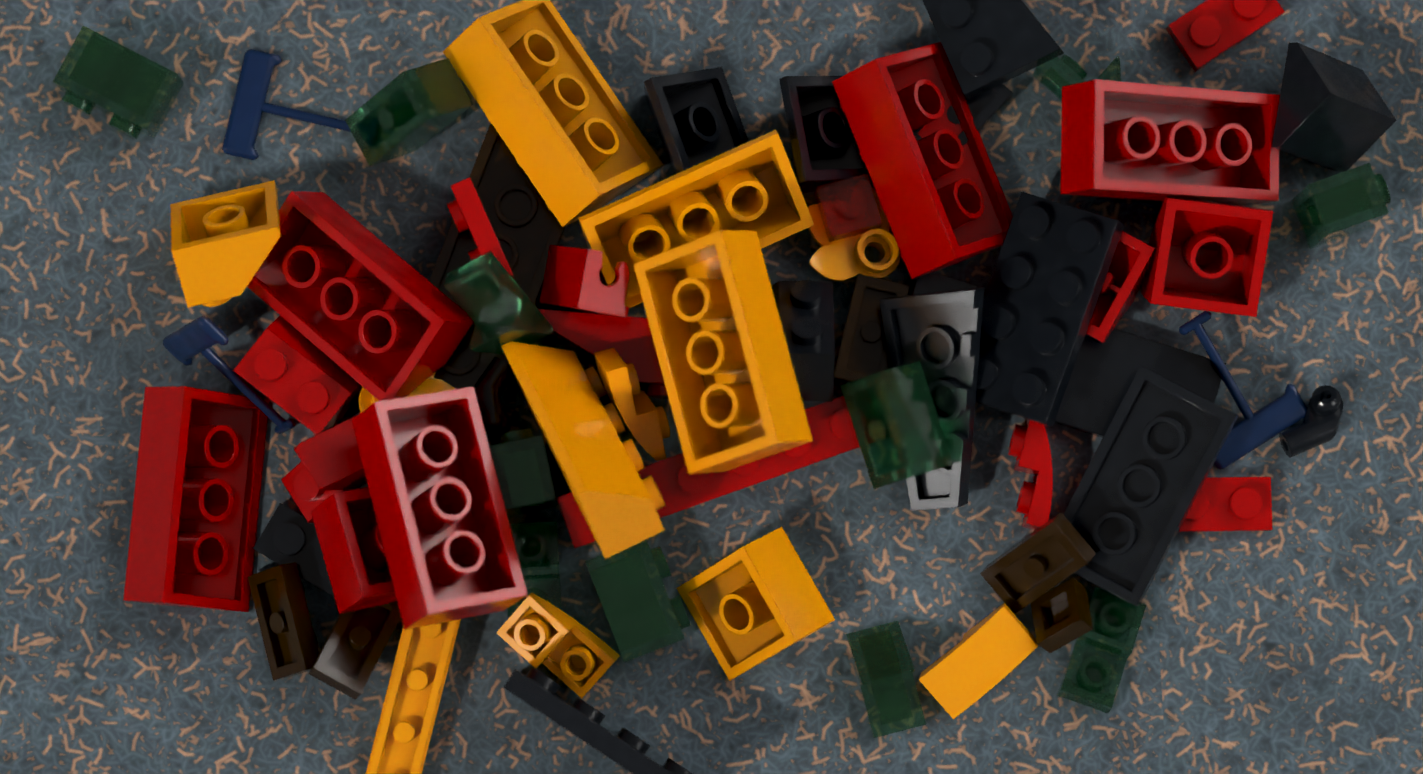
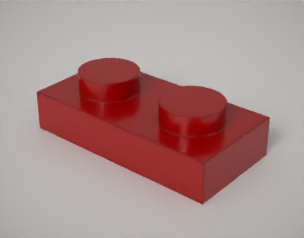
M1206 0L1169 24L1166 30L1196 72L1282 16L1285 11L1277 0Z
M469 177L450 185L455 200L446 204L458 232L470 230L477 248L469 251L468 254L480 281L491 278L496 290L514 283V275L471 178Z
M1271 477L1206 478L1178 532L1271 531Z

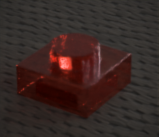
M868 174L816 187L814 194L829 242L862 234L871 229H880L882 220Z

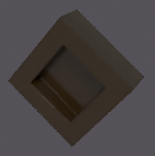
M1074 578L1040 596L1031 603L1037 644L1049 653L1093 630L1086 587Z

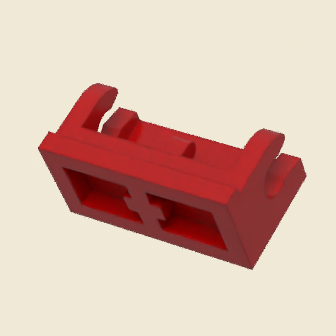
M550 245L540 303L628 317L629 307L624 306L630 276L628 265L626 262L619 261L614 269V281L606 286L599 279V272L602 269L601 251Z

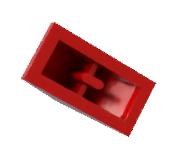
M1122 231L1088 326L1087 335L1102 343L1106 341L1134 302L1156 249Z

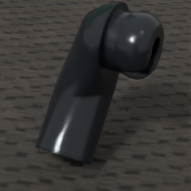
M1323 385L1316 388L1309 400L1303 424L1279 434L1281 446L1289 458L1332 440L1336 435L1343 412V401L1340 392L1335 387Z

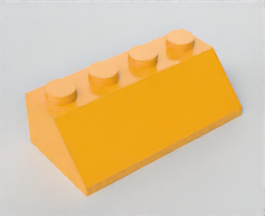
M520 0L478 17L443 51L459 78L473 95L489 122L501 136L519 166L529 177L544 199L547 207L555 215L562 227L579 220L578 218L603 207L663 165L551 0Z
M776 130L578 218L588 248L602 252V269L599 274L604 285H610L614 281V269L619 261L626 262L628 265L630 276L624 306L629 308L643 302L633 265L635 263L719 230L757 231L762 249L814 225Z
M514 341L502 345L501 347L529 409L604 558L607 559L665 531L656 511L665 506L664 501L651 476L641 480L638 471L644 469L645 465L632 439L621 442L618 435L626 430L612 402L604 406L601 404L599 398L607 395L595 368L592 366L584 370L575 352L572 350Z

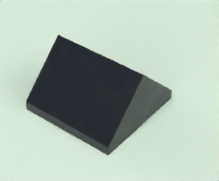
M1289 43L1272 147L1330 170L1347 172L1393 125L1396 119L1362 69L1300 43Z
M722 67L652 77L644 81L645 97L674 175L749 142Z
M786 76L779 79L798 184L802 194L858 184L861 181H872L832 81L842 76Z

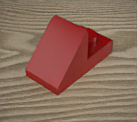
M356 416L299 443L294 448L301 462L283 477L281 481L308 523L313 522L311 510L332 494L355 490L366 481L352 420Z

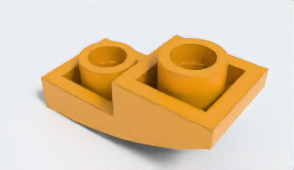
M615 348L595 352L594 357L600 378L618 414L634 438L656 461L665 459L666 453L663 439L670 437V428L663 407H655L644 391L640 392V384L634 365L632 363L625 364Z
M534 593L529 594L496 632L535 669L542 663L581 699L620 657L616 651L584 625Z
M1003 603L967 631L960 643L923 670L918 680L951 718L955 719L1026 659L1038 647L1037 640L1010 608Z

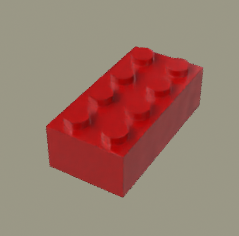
M1097 79L1063 86L1060 194L1164 201L1166 196L1237 206L1279 201V149L1272 147L1280 95Z
M474 386L373 402L352 420L404 630L504 611L528 596Z

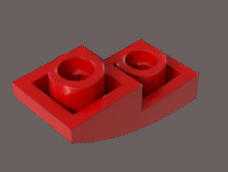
M1026 419L1025 426L1015 424L1008 455L1017 457L1014 470L1034 475L1032 483L1026 481L1022 483L1016 512L1024 514L1022 527L1037 530L1049 521L1053 492V467L1045 426Z

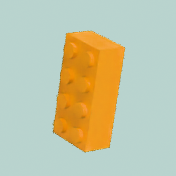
M719 230L633 264L688 474L725 472L813 441L757 231Z

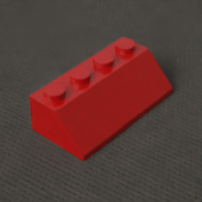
M941 42L876 58L832 81L840 101V106L846 115L860 150L861 158L867 167L879 197L881 208L886 214L898 244L900 255L906 264L911 279L944 269L1003 245L1013 215ZM951 105L960 124L952 123L947 117V110ZM923 127L917 133L922 139L916 141L913 131ZM963 130L968 138V142L964 146L958 138Z
M291 191L279 209L281 236L247 287L376 399L383 401L406 397L448 362L475 320L324 192Z
M187 386L145 387L123 601L237 612L249 611L251 589L248 576L252 575L255 551L253 547L256 541L268 417L246 396Z

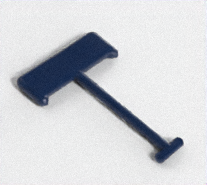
M249 49L245 52L223 141L222 150L224 153L250 160H256L259 157L254 146L263 112L365 135L363 146L366 149L373 148L379 122L377 114L370 115L367 126L265 103L273 68L282 62V59L279 55Z
M1204 311L1180 326L1179 332L1182 335H1186L1192 330L1195 331L1245 418L1233 426L1214 462L1217 469H1224L1305 418L1307 407L1296 387L1288 384L1282 396L1253 413L1202 325L1211 319V312Z
M200 316L164 338V347L184 365H191L192 357L201 353L276 424L274 429L277 434H282L295 427L293 419L285 420L209 348L217 343L227 345L228 337L207 316Z

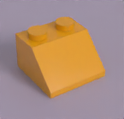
M275 180L170 204L171 252L188 308L197 305L206 307L219 306L228 302L232 297L241 296L281 236L278 193Z
M783 527L741 547L677 587L679 594L729 681L835 621L834 616Z

